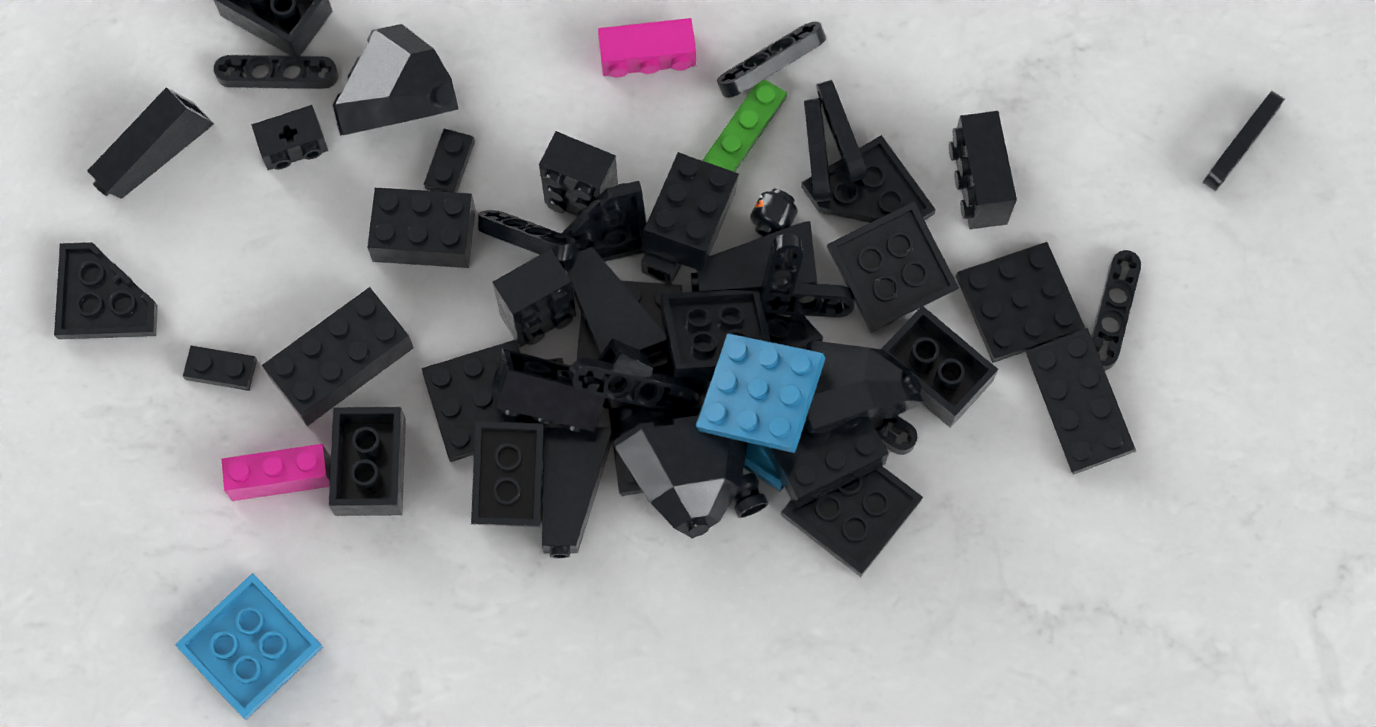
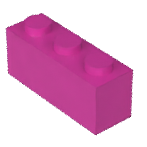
M692 18L598 28L603 76L618 78L628 73L642 72L644 74H653L664 69L681 71L691 66H696V47Z
M323 444L221 458L224 491L232 501L330 487V458Z

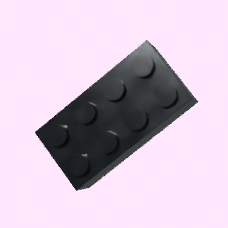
M369 287L262 364V367L306 426H309L414 347L408 333Z

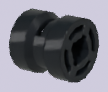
M755 473L742 475L741 487L734 497L736 502L734 510L738 518L751 516L763 510L769 504L765 494L759 493V481Z

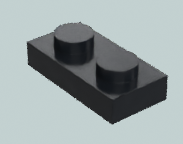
M443 129L423 184L426 190L457 193L475 143L474 136Z
M191 345L183 378L187 381L250 391L257 359L251 355Z

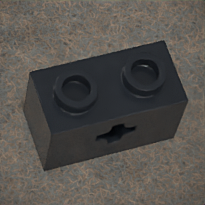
M313 105L251 124L261 157L268 171L284 169L293 162L302 159H314L323 152L329 151Z

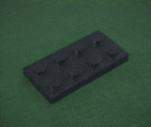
M1088 328L1025 351L1073 475L1136 452Z

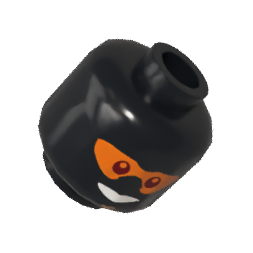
M780 189L763 192L750 214V219L756 226L755 231L763 237L791 227L798 213L797 207L794 204L795 199Z

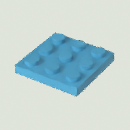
M727 333L696 428L700 432L795 453L826 359L825 356L820 352Z
M253 573L175 644L245 720L323 648L315 637Z

